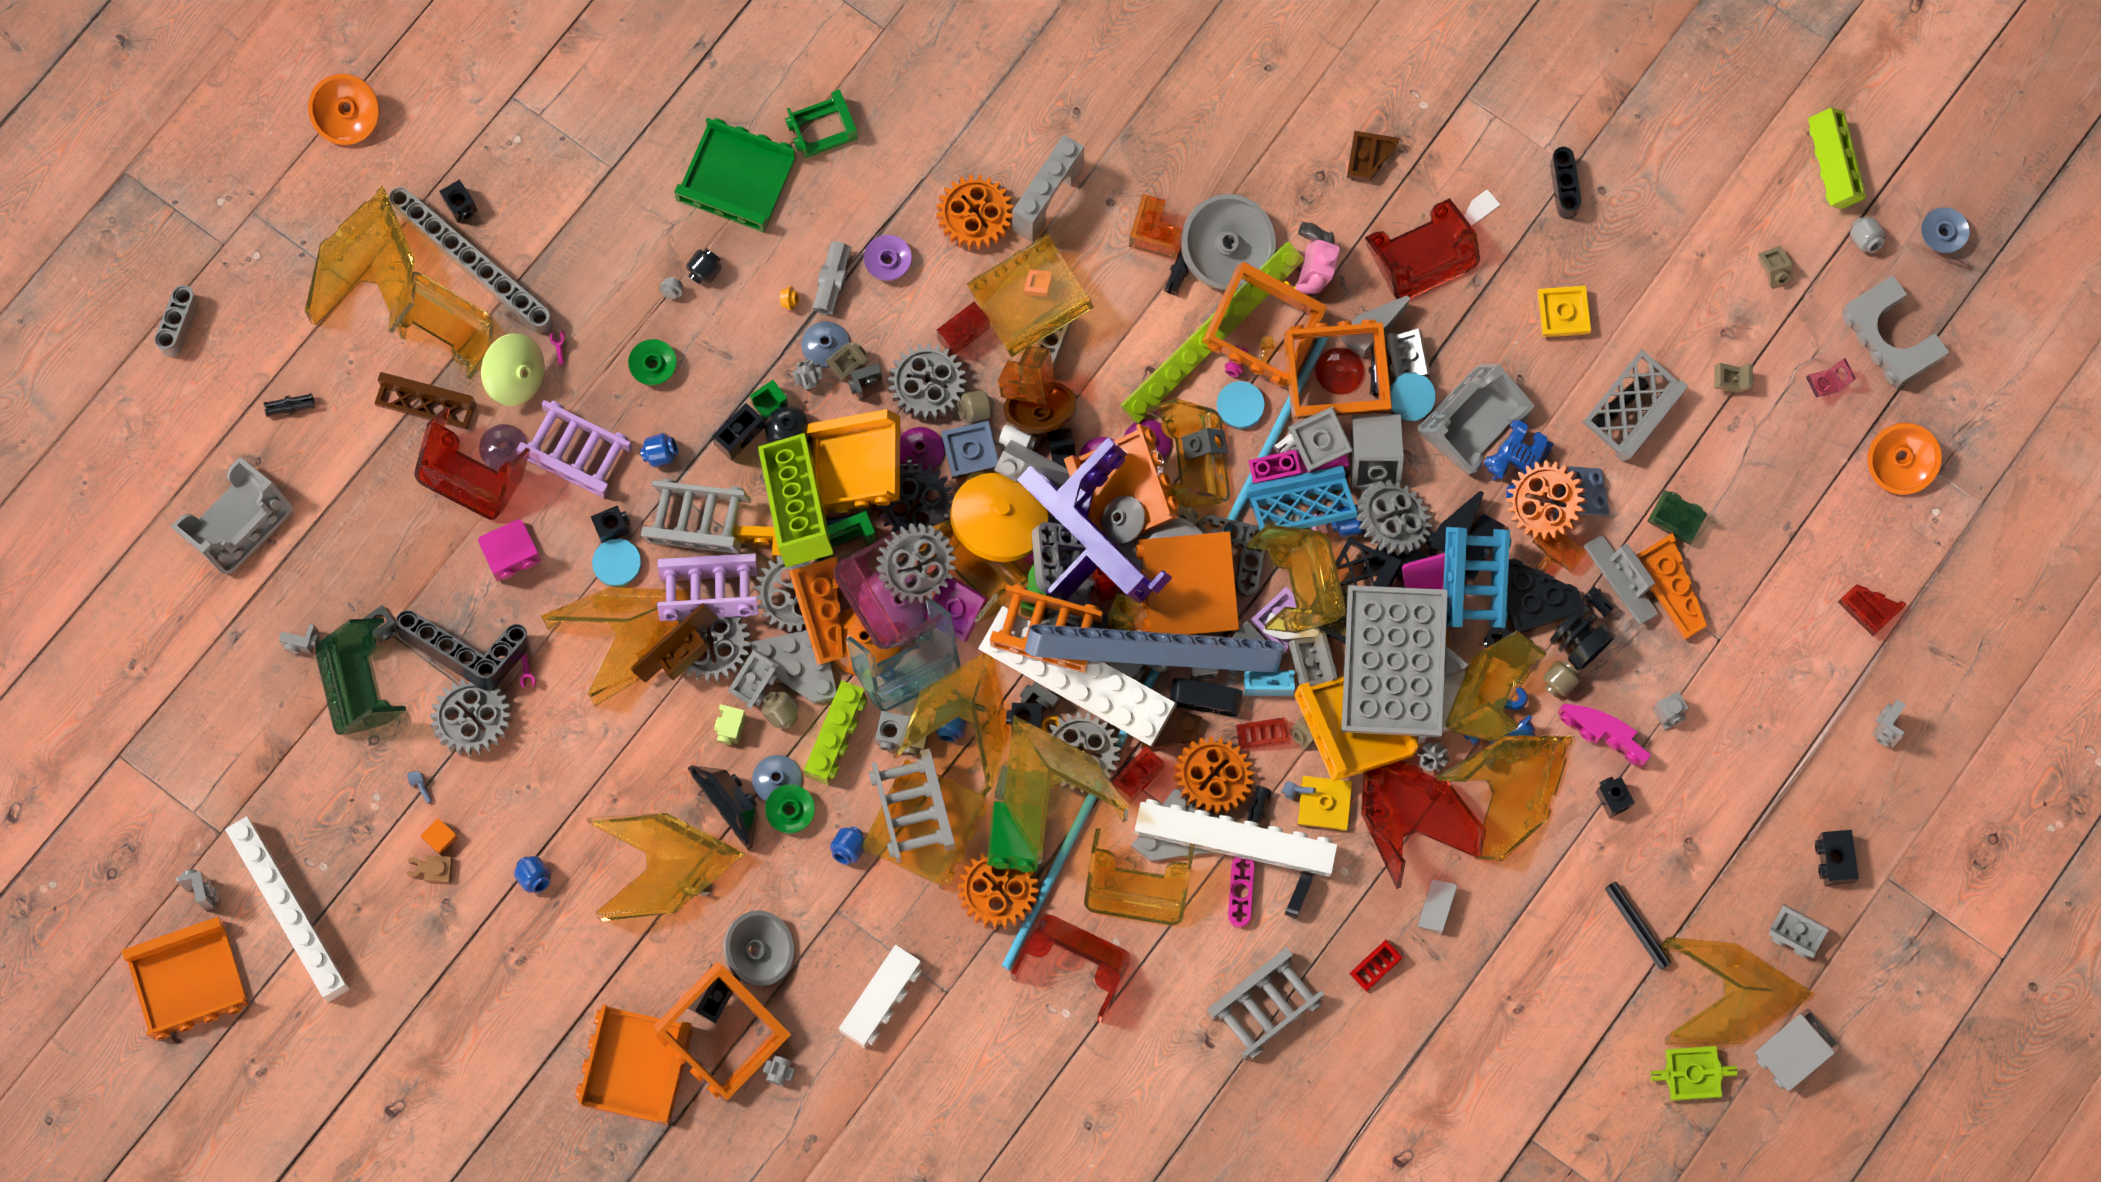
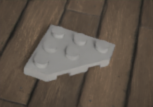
M807 630L750 642L752 651L756 649L780 664L776 669L779 673L776 681L792 691L794 690L813 704L834 699L836 688L831 664L827 662L817 665Z
M1174 789L1162 804V806L1168 808L1171 805H1179L1185 807V811L1195 813L1196 804L1193 802L1187 806L1189 798H1180L1182 791ZM1210 813V817L1217 818L1215 815ZM1138 836L1131 845L1132 849L1150 862L1217 853L1144 836Z

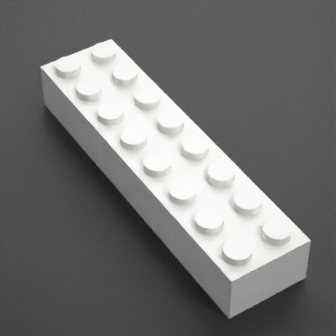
M1001 607L979 646V650L1149 746H1154L1177 705L1175 702L1102 661L1088 660L1087 671L1082 673L990 647L992 630L996 632L1002 630L1007 616L1008 608ZM1017 614L1012 630L1013 636L1021 639L1026 637L1031 621Z

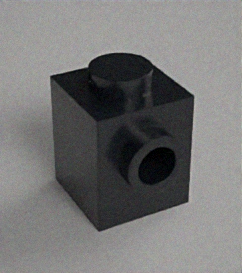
M1609 777L1599 783L1600 787L1597 789L1596 794L1609 819L1631 809L1635 804L1622 777L1615 780L1613 777Z

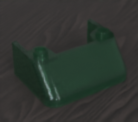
M384 618L349 619L317 644L316 659L333 729L337 735H348L388 724L406 711V706L392 707L387 700H378L367 658L376 648V638L372 632L385 623Z

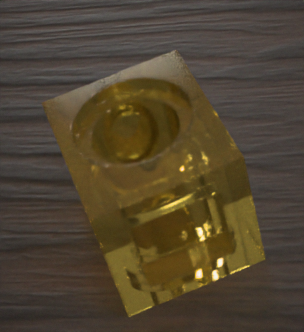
M1117 593L1108 614L1106 629L1132 631L1139 613L1140 603L1128 595Z

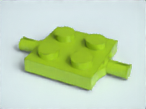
M1717 1046L1666 1049L1665 1070H1650V1081L1666 1080L1669 1087L1670 1101L1721 1098V1081L1723 1076H1737V1071H1735L1737 1070L1736 1065L1721 1066L1718 1060Z

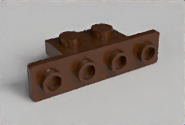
M702 603L631 667L632 672L643 682H647L663 668L667 676L674 681L710 648L701 636V633L717 620L718 616L706 604Z

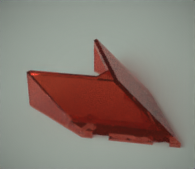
M1403 760L1363 772L1361 815L1396 889L1401 888L1406 861L1403 858V837L1418 832L1476 858L1482 855L1487 830L1447 779L1438 775L1436 778L1423 773L1422 768Z

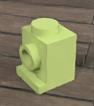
M720 704L719 711L722 717H717L714 728L718 735L717 742L724 745L738 744L746 718L745 711Z

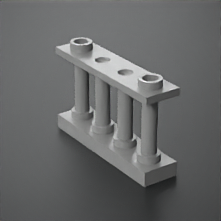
M671 479L653 480L652 486L661 493L654 525L651 527L642 526L640 536L647 543L740 554L741 544L733 535L739 503H751L750 496L743 488L732 486L730 489L680 484ZM671 494L683 495L678 525L674 530L666 529L664 524ZM693 498H707L700 530H697V533L689 532L687 526ZM716 500L730 501L723 533H720V536L712 535L710 528Z
M930 748L921 750V758L917 759L915 763L879 771L877 763L874 762L872 763L873 771H869L872 786L877 785L891 839V842L887 843L890 858L895 856L897 863L902 862L900 852L935 843L939 845L944 844L945 851L955 849ZM916 772L926 774L927 782L923 783V786L888 795L884 794L881 781ZM924 795L932 797L934 806H930L928 810L891 819L887 805ZM930 819L933 821L938 820L940 829L935 830L936 833L897 843L894 828Z
M1287 947L1207 1009V1014L1212 1020L1217 1017L1220 1020L1224 1019L1247 1049L1242 1053L1244 1060L1249 1056L1252 1059L1257 1057L1264 1051L1262 1048L1264 1044L1307 1010H1310L1312 1013L1323 1004L1321 1001L1324 997L1323 991L1321 990L1314 996L1290 967L1291 963L1289 960H1291L1293 954ZM1275 971L1282 972L1306 1001L1296 1011L1290 1007L1270 982L1272 979L1269 976ZM1256 986L1260 989L1263 988L1286 1016V1019L1275 1027L1251 998L1252 994L1250 991ZM1237 1001L1245 1005L1267 1033L1256 1042H1254L1231 1013L1232 1009L1230 1007Z

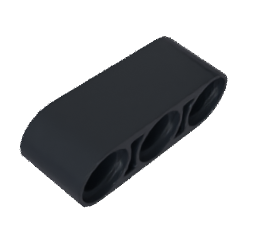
M1562 146L1554 151L1550 162L1558 215L1564 219H1572L1577 215L1580 208L1581 195L1574 153L1570 148ZM1557 158H1564L1568 163L1561 164L1557 161ZM1567 180L1571 183V185L1564 186L1561 184L1560 181ZM1570 202L1574 205V208H1567L1564 203Z
M1174 678L1169 699L1177 704L1176 707L1238 717L1243 691L1228 686Z

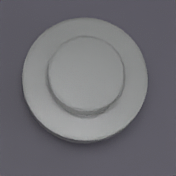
M666 278L660 284L659 290L666 298L675 299L682 296L683 284L678 279Z

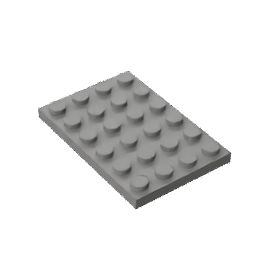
M1348 585L1341 732L1442 737L1447 590Z

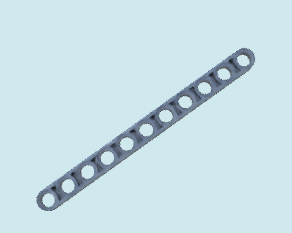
M1034 624L1029 628L1025 652L1035 657L1278 672L1284 646L1279 642L1271 640Z

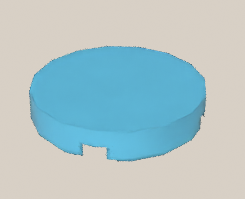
M1416 372L1404 373L1398 376L1392 386L1389 387L1392 407L1390 410L1394 414H1401V419L1417 421L1425 417L1432 410L1435 403V389L1425 376Z
M1237 381L1223 387L1218 394L1216 409L1219 418L1224 424L1241 430L1250 428L1258 423L1263 415L1265 403L1263 395L1257 387L1248 382Z
M610 539L602 543L595 550L592 558L593 571L603 584L614 588L624 587L639 575L641 557L636 547L629 541Z

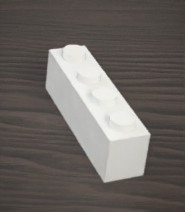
M895 945L839 1027L840 1033L863 1048H866L868 1044L872 1046L880 1035L877 1030L881 1024H887L893 1016L894 1011H892V1008L896 1002L901 1003L908 993L906 987L911 981L915 983L922 972L920 969L921 961Z

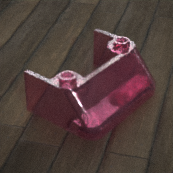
M892 534L885 537L891 541L894 539ZM885 538L839 561L833 570L834 579L872 642L880 649L903 646L933 630L944 618L940 613L911 630L902 622L892 623L868 583L872 576V567L867 559L881 553L880 547L887 548L888 545L884 541Z

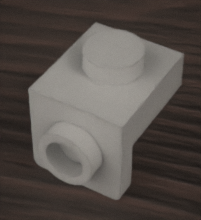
M309 624L305 637L281 631L279 642L284 647V650L298 654L299 651L311 654L313 647H317L319 643L320 633H318L315 625Z

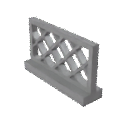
M1642 349L1582 423L1616 452L1615 456L1621 461H1625L1634 455L1688 385L1682 380H1676ZM1641 358L1648 363L1649 373L1638 374L1637 363ZM1655 376L1665 378L1669 382L1664 389L1656 390ZM1638 377H1650L1651 390L1640 391ZM1625 378H1633L1635 391L1623 392L1622 381ZM1640 394H1651L1652 405L1650 407L1641 408ZM1624 395H1635L1636 408L1625 409ZM1610 396H1619L1620 409L1609 410L1608 399ZM1637 411L1638 422L1636 425L1627 426L1626 412ZM1621 412L1622 426L1611 427L1609 413ZM1596 414H1604L1606 427H1597L1591 420ZM1622 429L1623 441L1619 445L1612 440L1611 430Z

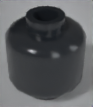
M708 248L696 250L686 264V268L691 272L688 277L699 285L702 281L711 283L722 269L721 258Z

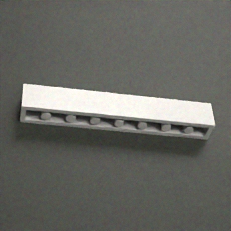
M1146 799V802L1140 803L1134 830L1135 835L1329 877L1332 873L1337 844H1333L1329 838L1317 837V840L1307 838L1308 834L1296 831L1293 834L1283 833L1282 828L1269 826L1268 829L1258 827L1259 824L1256 822L1244 821V824L1234 822V818L1224 815L1214 818L1209 816V812L1195 810V813L1185 811V807L1179 805H1171L1168 808L1160 806L1161 802Z
M246 816L226 828L228 836L322 997L327 1002H330L350 990L253 822Z

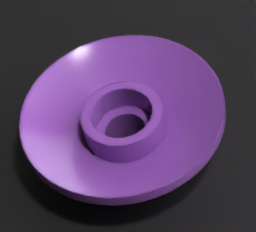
M882 235L873 239L867 245L864 252V264L867 271L873 277L883 281H892L902 277L908 271L912 261L911 251L907 243L894 235ZM886 258L893 260L890 264L884 263Z

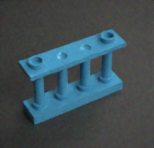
M1446 527L1443 590H1447L1446 626L1462 627L1464 619L1489 620V627L1506 628V621L1508 619L1506 608L1509 548L1511 547L1510 530L1494 529L1493 536L1467 535V528ZM1466 546H1493L1492 561L1466 560ZM1465 571H1492L1491 586L1465 585ZM1464 595H1489L1490 610L1464 609Z

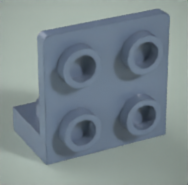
M1567 466L1569 467L1568 473L1571 471L1576 473L1573 480H1582L1578 488L1586 490L1585 493L1580 495L1581 498L1587 500V502L1580 504V507L1585 509V512H1578V515H1608L1609 507L1602 470L1600 468ZM1561 486L1558 488V498H1561L1565 495V486ZM1550 499L1551 504L1564 508L1567 506L1566 503ZM1558 509L1552 511L1554 521L1559 517Z

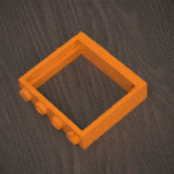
M1242 262L1236 266L1202 342L1208 345L1207 348L1215 353L1222 352L1229 356L1228 359L1236 364L1243 363L1250 367L1249 370L1254 374H1263L1271 378L1270 381L1275 385H1289L1287 367L1282 372L1215 336L1239 282L1243 279L1310 315L1304 328H1314V324L1320 323L1327 306L1248 263ZM1300 339L1294 349L1296 373L1312 339Z
M1366 319L1361 321L1362 324L1353 325L1352 321L1338 322V326H1328V323H1317L1313 325L1314 328H1304V325L1290 326V330L1284 332L1292 420L1306 419L1330 407L1334 408L1337 416L1388 412L1392 409L1383 322L1376 323V320ZM1362 334L1373 335L1379 400L1300 406L1293 340Z
M717 961L652 1027L658 1033L655 1038L665 1047L669 1044L675 1050L672 1055L682 1064L687 1062L692 1067L689 1072L699 1081L704 1079L709 1084L706 1089L715 1098L721 1096L725 1100H728L791 1035ZM717 978L772 1031L769 1037L722 1085L667 1031Z

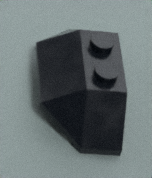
M694 765L689 766L687 769L690 775L747 851L750 850L753 844L757 819L755 809L757 803L750 793L746 795L740 789L743 784L735 774L730 776L727 770Z

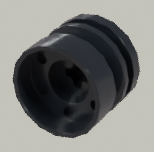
M1587 605L1571 613L1557 627L1556 632L1549 640L1553 645L1564 640L1558 648L1560 652L1570 647L1573 649L1567 660L1578 671L1591 663L1616 637V634L1606 624H1602L1596 629L1592 627L1598 618L1596 614L1585 620L1591 611Z

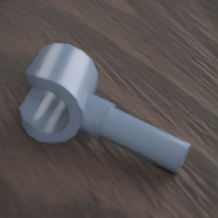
M418 771L408 773L407 777L410 786L418 785L426 803H430L432 799L425 788L423 775Z
M1287 781L1281 793L1285 794L1286 798L1293 800L1297 793L1315 794L1316 788L1301 787Z

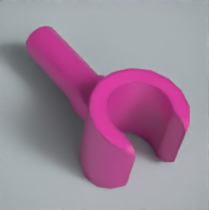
M561 330V340L558 341L554 338L553 331L550 335V342L555 345L558 365H563L562 343L566 338V334Z
M523 655L521 657L523 664V676L520 679L521 686L525 688L524 680L532 678V685L534 687L536 679L531 675L528 656Z

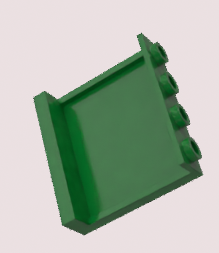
M706 118L707 127L682 184H677L674 191L676 201L764 233L795 163V149L788 143L780 142L779 144L771 141L769 137L763 134H758L757 136L749 133L747 129L741 126H736V128L729 126L719 118H714V120Z

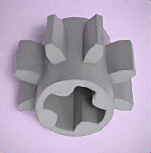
M804 360L796 364L797 370L792 371L796 385L801 384L803 389H811L820 384L819 379L823 378V373L819 363L814 365L813 360Z
M1427 742L1417 754L1421 757L1420 766L1427 770L1428 773L1433 770L1440 773L1450 762V759L1447 758L1448 749L1441 745L1440 742L1433 746L1430 742Z
M774 1056L772 1062L766 1060L763 1069L764 1074L768 1075L766 1081L779 1086H784L786 1081L792 1082L795 1074V1069L790 1068L792 1061L778 1056Z

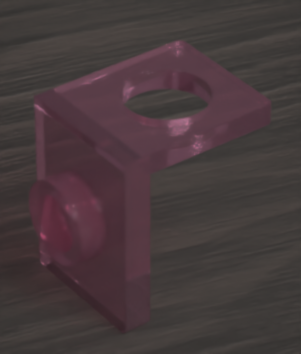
M1845 358L1829 370L1807 375L1806 379L1817 398L1840 392L1856 380V377ZM1840 368L1846 371L1845 381L1840 380L1838 376Z

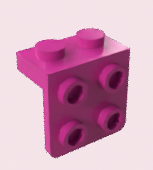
M521 519L512 521L478 538V543L497 582L508 579L523 569L532 568L541 561Z
M1445 553L1404 564L1402 571L1405 588L1443 590Z

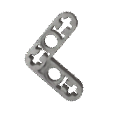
M1043 522L1032 531L1035 579L1039 590L1047 593L1046 591L1061 576L1058 549L1068 551L1077 549L1080 552L1086 549L1063 524ZM1061 532L1068 535L1069 543L1062 540ZM1043 552L1050 556V563L1044 561L1042 557Z

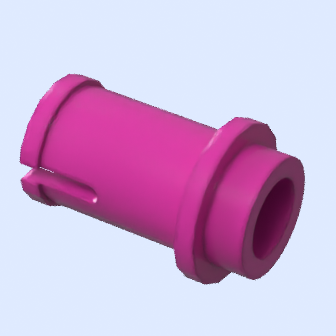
M1244 346L1241 347L1240 350L1249 353V350L1247 348H1245ZM1229 360L1224 366L1226 369L1225 373L1231 377H1238L1243 373V363L1236 364Z

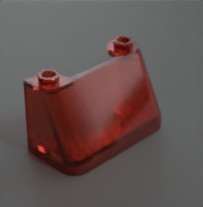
M1450 198L1437 203L1430 212L1431 221L1391 240L1384 231L1374 232L1365 237L1366 246L1396 299L1404 296L1409 298L1415 297L1471 271L1479 264L1480 252L1477 233Z

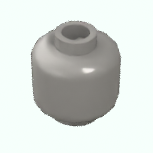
M1861 217L1852 224L1853 228L1850 231V238L1859 250L1874 253L1883 247L1886 232L1875 218Z

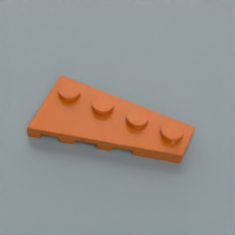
M1673 533L1636 555L1655 581V584L1650 588L1684 640H1687L1705 629L1707 624L1697 597L1693 593L1690 578L1686 574L1683 559L1675 544L1676 540Z
M837 557L789 571L817 665L843 658L841 626L839 625L840 602H838L837 588H839L838 577H836Z

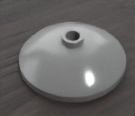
M759 910L744 913L730 924L725 934L723 949L726 963L731 972L742 982L752 986L771 985L783 978L791 967L794 957L793 939L785 923L774 914ZM750 946H751V947L753 948V950H754L753 955L750 954V952H749V947H750Z

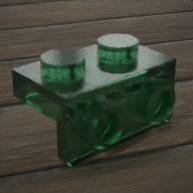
M1664 490L1647 522L1669 534L1673 533L1674 537L1690 545L1707 513L1701 506L1682 500L1679 494Z

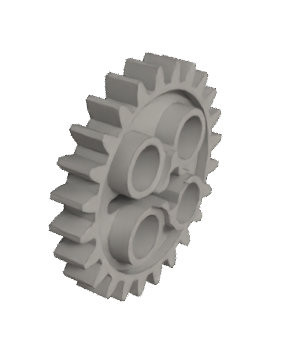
M930 343L927 344L926 349H922L921 345L918 344L917 351L915 352L911 347H908L909 355L901 352L900 358L902 361L894 360L896 368H890L889 370L893 376L888 378V383L892 385L888 387L889 393H895L892 396V401H899L897 404L899 410L906 407L905 415H909L913 411L915 419L920 414H923L924 421H927L928 415L932 414L934 420H937V413L939 412L945 417L946 409L954 411L953 402L957 404L961 400L957 395L962 396L965 393V390L961 387L966 386V380L962 379L966 374L965 371H959L962 368V362L955 363L957 360L956 354L948 357V348L940 352V345H937L933 350ZM916 364H923L925 369L916 371L913 367ZM939 371L948 372V376L945 378H939L936 374ZM927 379H931V382H928L927 385L923 384ZM909 386H916L918 388L915 393H908L906 391ZM936 392L941 397L938 400H932L929 398V395Z
M1390 480L1385 484L1382 481H1379L1376 485L1372 484L1361 494L1362 497L1357 501L1359 506L1356 508L1357 512L1360 513L1356 520L1363 522L1359 529H1366L1367 531L1364 537L1371 536L1373 538L1371 545L1377 542L1379 543L1380 551L1386 547L1388 554L1395 550L1397 556H1400L1403 552L1408 555L1411 551H1417L1426 542V538L1430 535L1428 530L1432 527L1431 524L1427 523L1431 516L1425 514L1428 507L1420 505L1423 499L1415 498L1416 491L1410 494L1407 485L1402 489L1400 482H1397L1394 486Z
M910 523L908 531L901 526V534L897 535L892 531L894 539L891 541L885 538L884 541L888 545L887 548H879L884 555L876 557L882 563V565L876 567L877 571L882 573L878 578L881 582H884L883 587L886 590L890 589L889 593L893 597L898 594V598L901 601L907 596V600L910 603H913L915 597L921 603L924 595L931 600V592L935 591L937 594H941L938 587L940 585L947 587L948 585L944 581L945 578H953L948 571L956 569L950 563V561L956 559V556L950 553L954 550V547L948 544L950 540L946 536L942 537L943 533L939 529L935 531V528L931 525L926 529L920 523L916 529ZM923 543H927V548L919 552V547ZM905 553L904 559L896 562L898 555ZM936 564L935 570L927 573L929 566ZM913 574L912 581L905 583L906 577Z
M777 555L776 564L771 560L768 561L769 570L761 568V571L765 574L764 577H756L761 582V586H754L753 588L760 591V594L756 595L757 600L762 602L758 605V609H765L762 618L771 616L769 620L770 625L778 621L777 629L781 630L784 624H786L787 631L791 632L793 625H795L797 631L800 632L802 624L805 625L803 616L796 614L794 606L798 602L797 596L791 599L789 592L775 588L773 584L776 582L785 587L794 588L792 580L789 583H784L781 580L780 575L782 571L818 562V560L786 568L782 557ZM776 592H780L784 596V602L780 606H775L771 600L772 595Z
M742 616L735 618L718 617L710 625L717 661L712 663L709 648L705 652L707 654L705 660H696L688 667L687 675L689 677L695 672L697 681L702 676H705L706 682L709 683L711 676H715L716 681L719 682L720 675L722 674L725 678L729 679L728 671L730 670L736 674L738 673L736 665H744L741 657H749V653L744 649L751 648V643L745 641L751 638L750 633L744 632L748 629L746 623L740 624L743 620ZM720 624L727 626V630L723 633L715 632V628ZM705 629L701 636L708 644L709 640L707 631ZM728 647L732 650L729 656L722 657L719 655L722 648Z
M463 678L460 681V686L452 682L451 691L443 688L445 696H436L440 704H432L435 713L430 714L431 719L434 721L431 723V727L433 730H436L434 732L436 739L441 738L439 741L442 746L448 744L447 748L450 752L456 748L458 755H461L464 750H466L468 757L471 756L473 750H476L478 755H481V748L483 747L490 752L489 744L493 743L498 746L497 737H506L502 729H510L506 721L512 720L510 713H507L511 708L509 704H505L508 701L506 695L501 696L502 691L500 688L483 690L471 682L466 684ZM477 697L476 702L472 704L466 703L469 698ZM456 703H461L472 717L475 716L477 722L486 731H482L470 717H466L465 712ZM451 714H459L457 719L448 720ZM486 714H494L490 720H483ZM468 730H475L474 735L470 737L464 736Z
M1077 712L1076 719H1072L1068 713L1066 722L1058 718V727L1050 725L1053 733H1044V737L1048 742H1041V747L1047 750L1040 752V757L1047 758L1042 762V767L1050 766L1046 771V775H1055L1053 783L1061 780L1062 789L1069 784L1071 785V792L1075 790L1076 786H1079L1081 793H1084L1085 786H1089L1090 790L1094 791V783L1102 787V778L1111 780L1108 771H1117V768L1112 763L1120 762V758L1114 754L1120 753L1121 748L1114 747L1119 742V739L1111 738L1114 734V729L1106 731L1107 721L1100 725L1098 716L1092 721L1090 720V713H1087L1085 718H1081L1080 713ZM1068 733H1074L1078 739L1073 743H1068L1064 740V736ZM1092 738H1098L1102 744L1098 748H1092L1088 742ZM1062 746L1069 750L1062 751L1059 750V747ZM1079 748H1084V753L1081 757H1078L1076 751ZM1100 754L1102 758H1096L1093 755ZM1062 757H1069L1073 762L1070 766L1063 767L1059 764V760ZM1086 762H1093L1097 768L1092 772H1088L1083 768V765Z

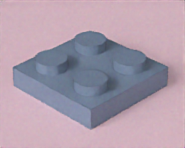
M989 421L941 431L952 479L995 469L998 458Z

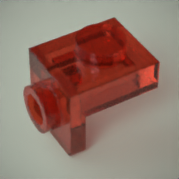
M1099 567L1092 573V580L1099 601L1123 597V591Z

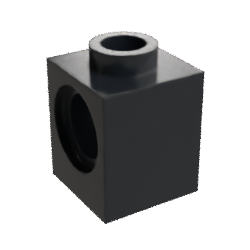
M460 179L439 191L442 200L456 222L469 219L477 211L473 199ZM457 200H465L460 206L454 205Z
M618 505L590 516L601 543L629 534L627 526L631 523L626 512H620ZM610 520L618 521L617 526L614 528H607L606 524Z
M1012 703V709L1007 710L1006 725H1011V732L1041 733V703ZM1021 713H1027L1031 719L1026 723L1018 721L1017 716Z

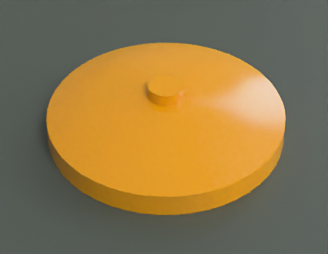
M987 473L971 478L959 488L952 502L950 520L956 537L969 551L987 560L1011 562L1033 553L1032 531L1041 523L1048 522V512L1021 483L1015 482L1000 473Z

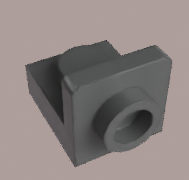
M878 363L851 372L852 380L848 381L852 395L857 394L859 400L864 399L861 389L862 385L866 387L873 386L879 382L878 380L882 379Z
M1036 681L1032 686L1027 685L1020 694L1022 698L1021 703H1030L1034 697L1036 698L1035 702L1041 703V707L1045 710L1049 707L1054 711L1059 705V697Z

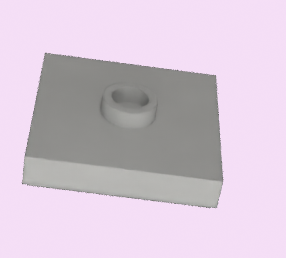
M1333 407L1327 408L1288 427L1308 472L1353 451Z

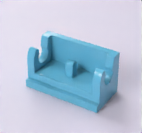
M1244 671V696H1293L1295 691V671Z

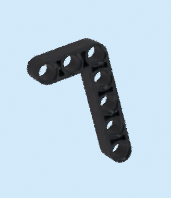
M405 610L396 617L398 632L404 641L483 690L494 689L529 648L527 630L520 624L510 625L483 655L414 611ZM516 638H521V640L513 641ZM445 649H452L448 652H444ZM465 661H471L468 664H463ZM490 673L489 676H482L483 674Z

